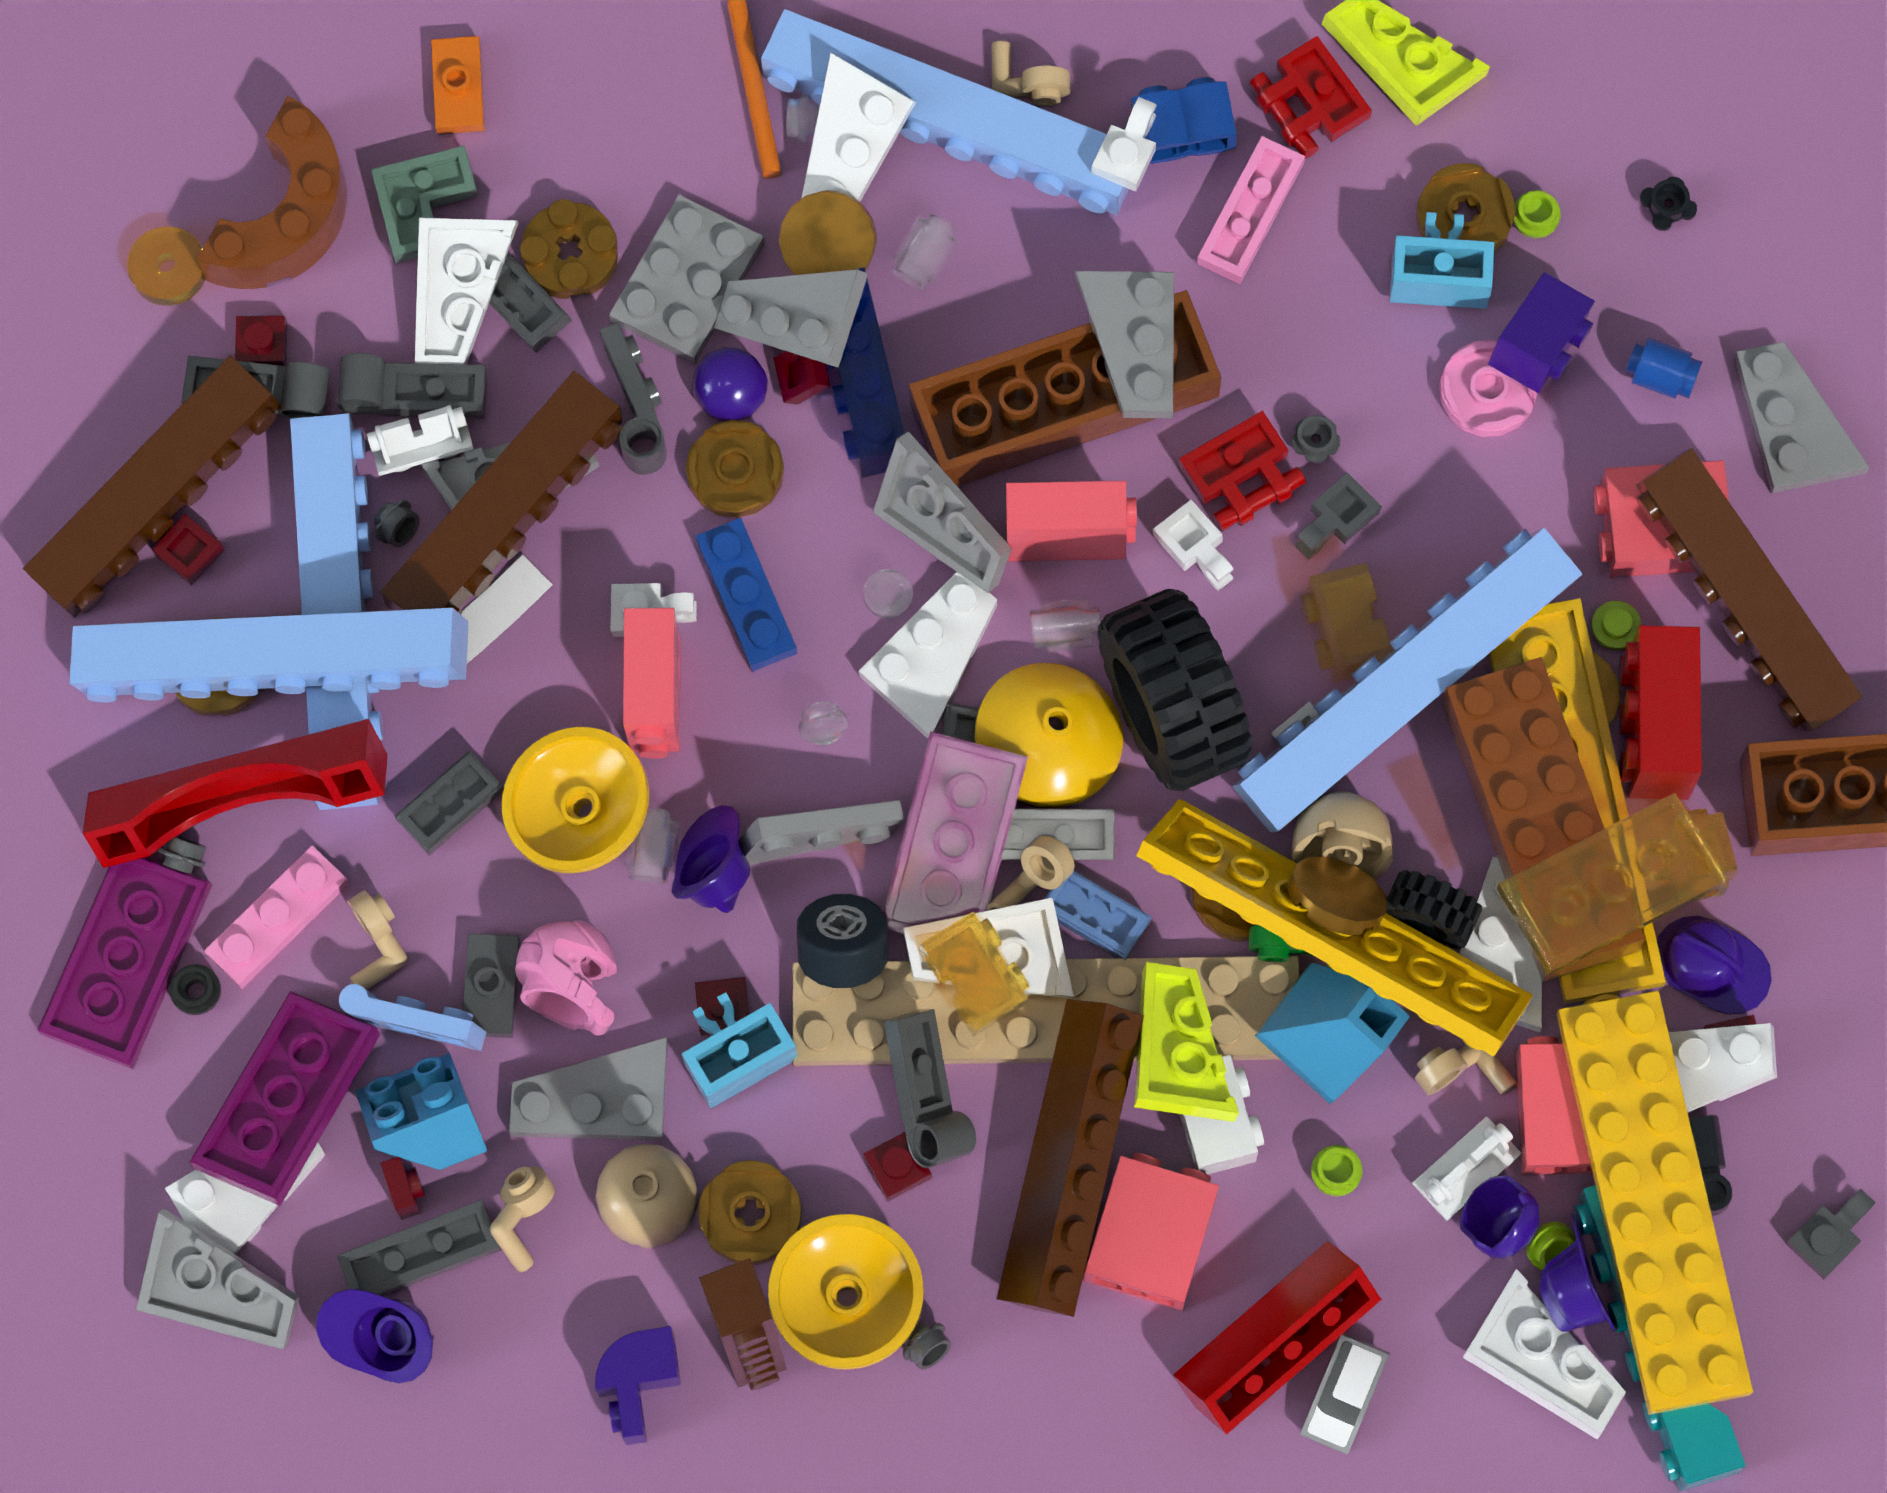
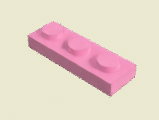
M1261 136L1197 257L1198 265L1238 284L1242 283L1304 165V155Z
M312 845L204 952L232 981L243 989L350 883Z

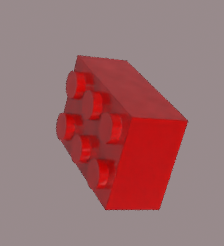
M1639 625L1633 642H1626L1625 656H1621L1619 662V685L1628 686L1625 704L1620 705L1619 713L1620 734H1628L1625 752H1621L1619 774L1621 782H1628V798L1689 800L1702 773L1700 627Z

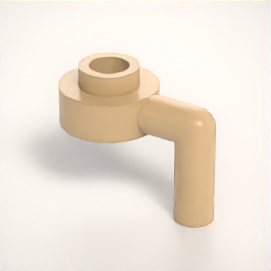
M996 41L991 44L992 90L1013 98L1025 96L1032 99V103L1038 106L1057 105L1061 102V98L1070 94V72L1067 69L1050 65L1035 66L1024 70L1022 77L1011 78V44L1007 41Z
M1050 836L1036 838L1021 855V864L1024 871L988 904L987 910L1018 905L1037 886L1044 889H1056L1061 886L1074 871V859L1069 848L1063 842Z
M363 890L349 899L347 903L364 931L376 944L383 956L349 977L352 984H358L368 990L406 964L407 955L392 933L388 922L394 919L395 916L384 898L379 893L371 897L366 890Z
M1468 1045L1458 1050L1451 1048L1447 1051H1444L1439 1046L1426 1054L1417 1063L1421 1071L1416 1075L1415 1080L1427 1096L1433 1095L1445 1088L1461 1075L1465 1069L1475 1063L1501 1096L1517 1085V1082L1496 1055L1493 1057L1483 1050H1476Z
M535 1166L518 1168L507 1176L500 1193L501 1200L505 1206L490 1226L491 1235L518 1272L528 1270L533 1265L534 1259L513 1229L521 1218L532 1216L545 1208L555 1194V1186L542 1168Z

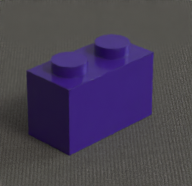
M1543 272L1500 335L1488 365L1539 394L1549 377L1558 381L1572 357V355L1566 353L1570 346L1573 345L1579 349L1584 343L1594 324L1587 320V317L1595 301Z

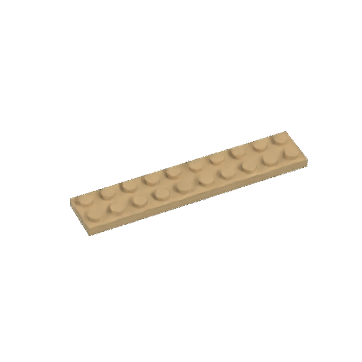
M1258 956L1126 958V960L1122 958L1066 959L1074 995L1073 1000L1108 1003L1140 1014L1142 971L1146 962L1196 969L1212 1020L1210 1029L1218 1055L1222 1054V1057L1231 1055L1232 1060H1280L1255 1035L1298 980L1299 956H1289L1286 962L1260 961ZM888 961L881 974L866 984L853 988H831L817 984L804 974L799 963H793V1042L796 1045L798 1057L793 1059V1065H892L884 1020L920 1009L935 1010L944 1064L1052 1063L1063 1012L1068 998L913 980L909 961ZM1137 1048L1133 1061H1137Z

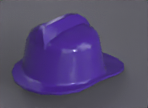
M721 805L711 808L701 815L686 832L678 850L675 878L672 883L671 893L676 899L690 898L702 907H716L724 913L734 909L738 894L750 876L751 868L738 844L740 820L739 814L732 806Z
M1688 916L1671 922L1659 934L1657 944L1666 982L1676 990L1688 995L1708 1008L1726 1015L1744 1014L1758 1007L1768 995L1772 981L1771 970L1763 951L1749 939L1728 927L1705 917Z
M1572 1213L1571 1217L1576 1241L1546 1264L1540 1281L1542 1300L1556 1328L1561 1332H1569L1608 1321L1612 1330L1616 1331L1596 1290L1575 1213Z
M351 1288L333 1294L323 1303L317 1315L316 1332L321 1346L332 1359L352 1369L376 1376L385 1381L400 1384L413 1381L424 1373L432 1359L434 1335L430 1333L428 1320L421 1309L409 1301L391 1299L370 1291Z

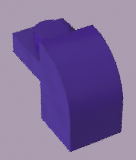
M667 1326L629 1333L616 1340L605 1351L598 1364L595 1376V1390L599 1397L617 1395L618 1401L609 1402L611 1426L613 1433L622 1432L626 1445L647 1442L640 1391L681 1385L675 1335L672 1327Z

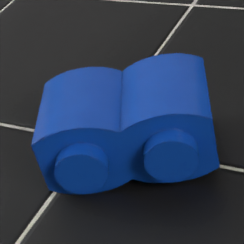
M1203 77L1187 83V87L1180 90H1168L1166 86L1161 85L1147 87L1141 90L1138 96L1131 98V112L1138 97L1157 104L1154 111L1156 114L1155 120L1145 138L1156 143V151L1149 164L1174 161L1187 156L1216 154L1236 148L1237 133L1227 82H1215L1213 78Z

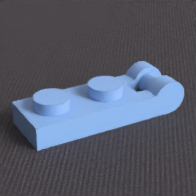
M358 984L346 986L339 995L340 1007L346 1013L373 1026L477 1051L482 1050L487 1032L472 1022L473 1014L466 1011L444 1007L442 1014L425 1010L427 1004L404 996H397L395 1003L380 1000Z

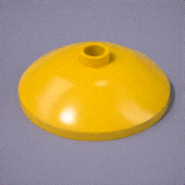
M1033 663L1021 666L1005 674L987 692L979 707L975 721V742L1027 756L1028 759L1017 799L1038 807L1060 808L1083 802L1095 795L1106 785L1114 774L1121 758L1123 728L1114 702L1107 692L1091 677L1077 669L1062 664ZM1049 718L1060 719L1064 729H1053L1049 724Z
M591 727L561 729L533 743L513 765L502 794L503 822L513 844L531 862L544 869L560 873H580L594 870L618 857L638 835L645 821L649 806L648 778L637 755L620 738L604 730ZM592 804L591 812L585 817H579L580 809L584 805Z
M855 1214L823 1217L798 1230L789 1238L778 1253L772 1266L768 1284L771 1314L784 1340L793 1350L807 1360L833 1369H859L876 1364L892 1355L910 1337L919 1320L923 1305V1278L912 1249L889 1226L873 1218ZM845 1289L853 1290L857 1295L855 1303L850 1306H843L837 1300L839 1293Z

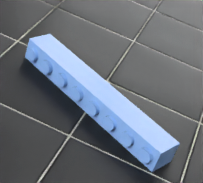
M783 10L761 57L763 78H766L775 88L784 92L797 90L810 95L820 105L830 53H834L916 101L914 108L900 131L906 139L918 144L933 143L943 147L950 156L961 161L974 159L989 165V168L994 173L1004 178L1014 179L1016 176L1032 182L1038 190L1051 196L1066 195L1078 200L1082 207L1091 212L1103 214L1107 211L1118 215L1129 189L1091 173L1092 164L1107 134L789 10Z
M349 413L290 419L302 615L367 612L366 599L374 598V582L372 570L364 569L363 552L371 551L369 523L361 522L360 505H368L366 476H358L357 459L365 458L363 430H355ZM370 684L353 685V690L348 692L327 691L322 686L306 687L309 734L369 719L380 741L383 740L381 712L373 711L372 693H380V689L373 688ZM375 797L340 807L320 801H315L319 810L379 805V799Z
M1525 528L1516 534L1502 547L1507 553L1506 556L1494 566L1488 560L1478 566L1465 578V581L1470 586L1455 598L1449 592L1427 610L1432 618L1417 630L1411 624L1389 642L1394 649L1380 662L1375 656L1364 662L1351 674L1356 680L1353 685L1342 694L1337 688L1330 691L1313 706L1318 713L1304 726L1299 720L1292 723L1275 738L1280 745L1266 758L1261 752L1257 753L1237 770L1242 778L1232 786L1233 789L1270 833L1281 830L1442 694L1446 687L1455 683L1582 575L1581 571L1545 528L1537 530L1532 534Z
M454 608L73 626L69 684L87 695L86 698L88 700L101 703L114 702L117 700V695H133L137 699L154 701L163 699L164 693L179 692L182 696L188 698H207L211 696V691L224 690L236 696H254L258 694V689L275 688V691L284 694H301L305 692V687L322 686L323 689L332 692H348L353 690V685L370 684L371 687L381 690H395L401 687V682H418L419 685L424 687L441 688L448 686L449 680H466L468 621Z

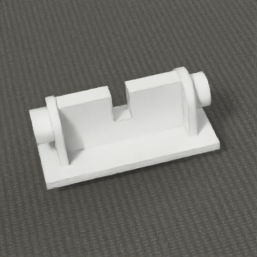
M447 405L444 408L419 414L418 418L422 429L412 431L408 418L375 426L376 431L367 433V437L374 455L378 475L382 476L392 472L406 471L413 466L441 458H452L459 453L473 450L472 440L462 407L452 409L451 405Z
M1486 1116L1412 1182V1185L1448 1221L1464 1206L1476 1187L1490 1177L1498 1176L1522 1153L1511 1142L1513 1136L1510 1131L1501 1123L1495 1125Z

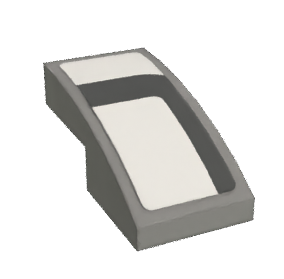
M1343 1333L1336 1345L1300 1435L1348 1455L1390 1352Z

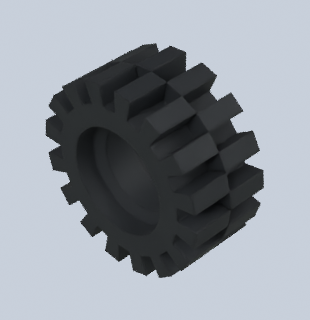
M1402 870V872L1399 871L1387 897L1388 906L1385 913L1444 946L1447 944L1451 948H1465L1481 914L1482 906L1476 903L1477 900L1473 896H1467L1466 891L1461 888L1455 889L1451 887L1452 884L1445 880L1440 882L1436 880L1435 876L1429 874L1425 877L1418 871H1412L1411 873L1408 870Z

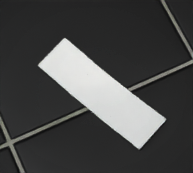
M524 555L517 559L490 587L462 611L461 615L468 621L467 663L513 624L553 585Z

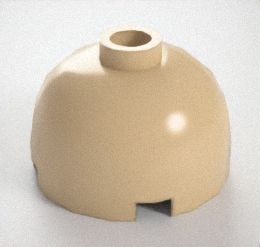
M1338 791L1319 797L1301 812L1296 821L1292 836L1293 861L1296 859L1300 862L1307 857L1324 856L1342 860L1358 867L1375 880L1388 871L1393 861V840L1389 820L1375 802L1358 794Z
M645 1143L624 1148L607 1162L598 1178L596 1202L601 1220L613 1236L621 1241L624 1240L629 1244L639 1245L644 1248H654L669 1244L683 1234L692 1222L691 1219L696 1212L699 1197L693 1171L682 1157L661 1145Z

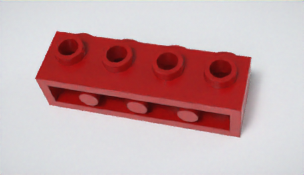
M1327 1241L1176 1371L1173 1376L1195 1408L1227 1435L1382 1299L1361 1267Z

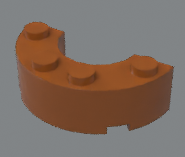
M289 96L285 99L265 135L273 159L286 167L290 172L291 180L286 196L274 211L257 220L234 222L219 218L197 258L204 278L208 282L228 288L258 289L266 288L267 283L278 281L288 276L293 279L308 270L322 258L339 233L346 211L347 188L335 145L319 118L309 108Z

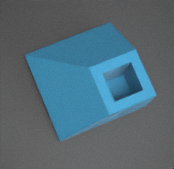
M1313 962L1301 974L1256 1033L1255 1037L1324 1100L1331 1104L1387 1049L1410 1016L1393 1000L1380 997L1372 988L1353 977L1340 974L1332 968Z
M450 1053L440 1057L423 1059L410 1069L390 1077H378L369 1082L367 1086L355 1090L375 1150L437 1170H442L488 1151Z

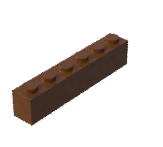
M229 356L23 567V570L74 618L81 611L83 613L89 612L103 598L105 593L103 588L115 576L122 577L126 575L139 560L137 553L150 540L156 542L170 530L174 522L172 517L185 504L191 506L204 495L208 488L206 482L219 469L225 471L238 460L243 451L240 447L253 434L260 435L273 424L277 417L275 411L280 407V404L264 386L234 358Z
M573 371L384 586L380 593L385 605L392 611L454 608L459 614H462L460 608L471 595L478 597L490 585L494 578L492 571L505 557L507 560H510L520 551L526 541L524 534L536 521L539 523L544 522L553 513L559 501L557 496L568 484L575 486L582 480L591 465L588 461L601 447L605 450L615 442L622 430L620 424L623 420L620 406L576 371Z
M1692 448L1685 450L1636 484L1641 495L1636 497V500L1642 511L1652 522L1659 519L1669 533V536L1664 539L1667 547L1681 564L1687 560L1698 577L1693 580L1696 589L1709 605L1713 602L1718 604L1726 616L1721 621L1726 633L1737 646L1744 643L1755 658L1749 663L1753 672L1765 687L1773 684L1783 699L1778 704V707L1793 728L1801 725L1804 731H1814L1863 697Z
M1066 1000L997 1293V1300L1037 1311L1074 1317L1144 1015L1108 1003Z
M751 1259L743 1260L699 1277L738 1388L749 1384L750 1390H757L777 1382L780 1379L778 1373L787 1370L774 1322Z

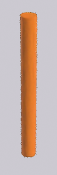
M727 0L762 175L766 179L776 178L782 172L746 0Z

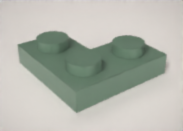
M465 145L371 169L395 263L418 258L419 218H434L431 208L478 196Z

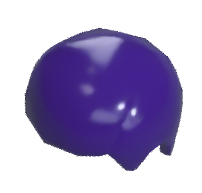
M723 347L707 354L696 367L693 377L692 395L710 417L726 421L741 420L752 416L763 404L767 393L768 379L759 361L749 352L739 348Z
M1507 1175L1490 1177L1474 1189L1464 1204L1459 1222L1460 1229L1482 1253L1492 1258L1504 1259L1515 1255L1531 1243L1540 1225L1539 1204L1531 1192L1514 1178Z

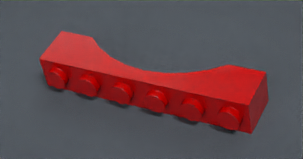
M365 719L88 792L82 834L101 866L106 868L148 857L190 827L219 813L243 805L274 799H305L340 807L385 794L388 754L370 720Z

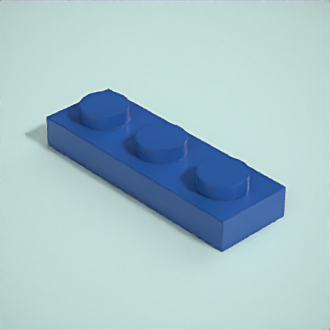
M738 518L696 535L697 545L751 671L753 672L798 654L795 642L742 519Z

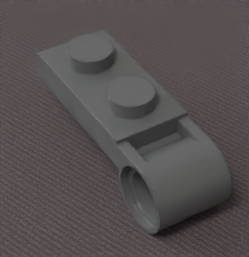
M617 322L599 330L604 350L634 416L633 419L624 424L620 431V446L624 462L631 471L642 475L652 474L664 465L667 457L663 431L655 407L662 404L653 379L649 377L643 380L636 364L643 362V358L633 335L624 338ZM643 438L651 439L656 443L654 448L646 453H637L631 449L634 442Z
M346 354L340 359L337 406L339 409L353 414L418 416L419 414L451 405L452 409L462 407L465 417L485 418L486 366L385 363L381 357L372 354Z
M188 355L182 404L225 359ZM237 361L280 404V407L275 411L277 414L276 418L292 419L324 416L330 375L328 368L306 362H289L286 366Z
M920 1009L884 1020L901 1119L904 1121L908 1148L912 1158L921 1167L931 1168L971 1154L976 1145V1132L971 1120L964 1113L952 1110L935 1010Z

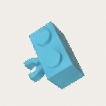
M1427 212L1426 237L1396 235L1392 254L1389 302L1487 309L1492 290L1494 242L1459 240L1463 230L1464 215L1454 214L1453 229L1448 232L1447 239L1440 238L1441 231L1435 225L1436 213Z
M723 993L717 997L719 1004L724 1009L723 1021L727 1028L723 1030L720 1029L716 1021L709 1020L705 1016L701 1007L692 1011L701 1029L712 1036L681 1054L686 1069L710 1109L792 1063L793 1059L798 1057L796 1045L771 1003L736 1022L733 1004L727 993Z

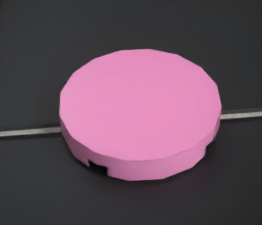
M1497 340L1474 341L1459 348L1445 365L1439 384L1441 405L1449 419L1463 431L1481 437L1502 436L1519 428L1531 415L1538 394L1488 365Z

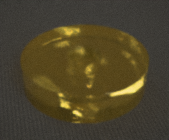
M158 227L144 233L133 244L127 259L128 274L135 289L144 299L157 305L172 306L188 301L199 292L205 282L204 275L197 261L202 247L192 234L177 227ZM163 262H175L172 270L167 272L159 270Z

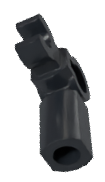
M1717 1115L1689 1118L1711 1214L1715 1216L1723 1213L1728 1208L1732 1199L1731 1184L1724 1176L1720 1175V1170L1726 1167L1719 1118Z

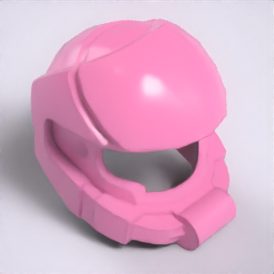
M573 920L572 922L557 921L536 928L523 941L516 958L515 972L523 986L520 995L521 1001L530 1009L561 1026L574 1031L576 1029L591 1031L594 1035H604L614 1021V1013L596 997L597 992L592 988L593 985L590 980H599L617 973L614 952L607 938L593 925L583 920Z

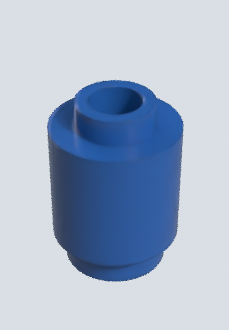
M1648 337L1645 346L1635 344L1626 371L1634 374L1632 384L1676 399L1677 395L1689 398L1703 361L1691 358L1692 352Z

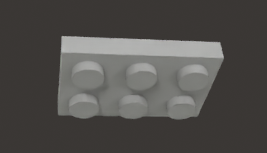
M678 195L609 313L610 322L613 324L618 322L619 327L696 364L715 331L714 326L728 281L745 279L765 244L764 236Z

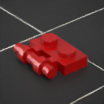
M1318 36L1277 60V69L1284 77L1283 79L1273 84L1265 72H1261L1249 82V85L1258 95L1256 102L1262 111L1266 114L1271 113L1282 128L1281 137L1289 147L1295 146L1298 152L1305 156V159L1314 155L1319 149V146L1310 135L1316 129L1321 128L1330 142L1371 118L1372 109ZM1294 94L1297 95L1308 110L1307 113L1298 118L1286 103V100Z
M1263 410L1180 457L1178 462L1179 467L1203 504L1220 495L1226 502L1227 506L1212 514V518L1221 532L1236 523L1239 526L1248 523L1254 519L1253 513L1274 501L1278 505L1292 497L1291 492L1306 484L1305 477L1297 466L1284 474H1281L1275 464L1288 457L1289 450ZM1259 473L1265 485L1243 496L1237 485Z

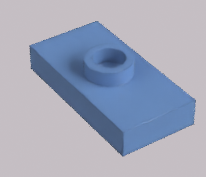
M1075 871L1061 886L1056 889H1050L1044 898H1053L1057 920L1060 925L1116 958L1124 960L1130 956L1151 922L1150 915Z

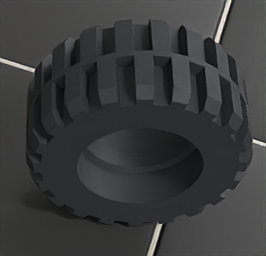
M1165 589L1106 614L1099 624L1097 638L1100 641L1099 650L1104 660L1106 675L1110 680L1112 692L1123 713L1122 716L1125 723L1129 727L1138 749L1144 755L1146 763L1155 772L1156 778L1160 783H1163L1167 789L1184 791L1242 766L1252 751V737L1248 730L1249 722L1242 706L1243 701L1217 640L1214 639L1205 618L1200 615L1198 607L1193 601H1189L1188 595L1180 592V590Z

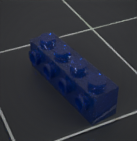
M865 267L858 269L863 272H866ZM866 279L839 368L826 364L827 370L836 368L839 385L832 386L834 402L838 415L847 414L850 430L842 431L848 460H858L862 478L886 472L896 440L905 434L868 279Z

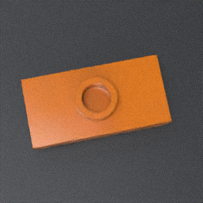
M479 36L431 39L435 129L437 134L485 131L481 42Z

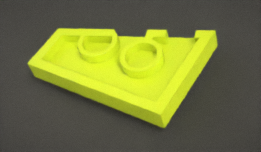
M1345 0L1326 13L1322 21V25L1416 126L1486 77L1491 67L1477 58L1472 62L1451 49L1453 44L1440 36H1437L1435 39L1411 26L1408 17L1379 0Z
M1146 962L1142 971L1140 1014L1144 1015L1137 1047L1134 1107L1235 1122L1239 1111L1235 1098L1230 1096L1225 1080L1227 1071L1222 1054L1218 1055L1210 1029L1212 1020L1197 970Z

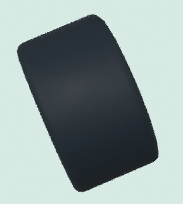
M832 894L819 898L806 906L797 919L798 963L804 974L817 984L831 988H853L866 984L880 975L888 962L887 919L881 908L869 899L853 894Z

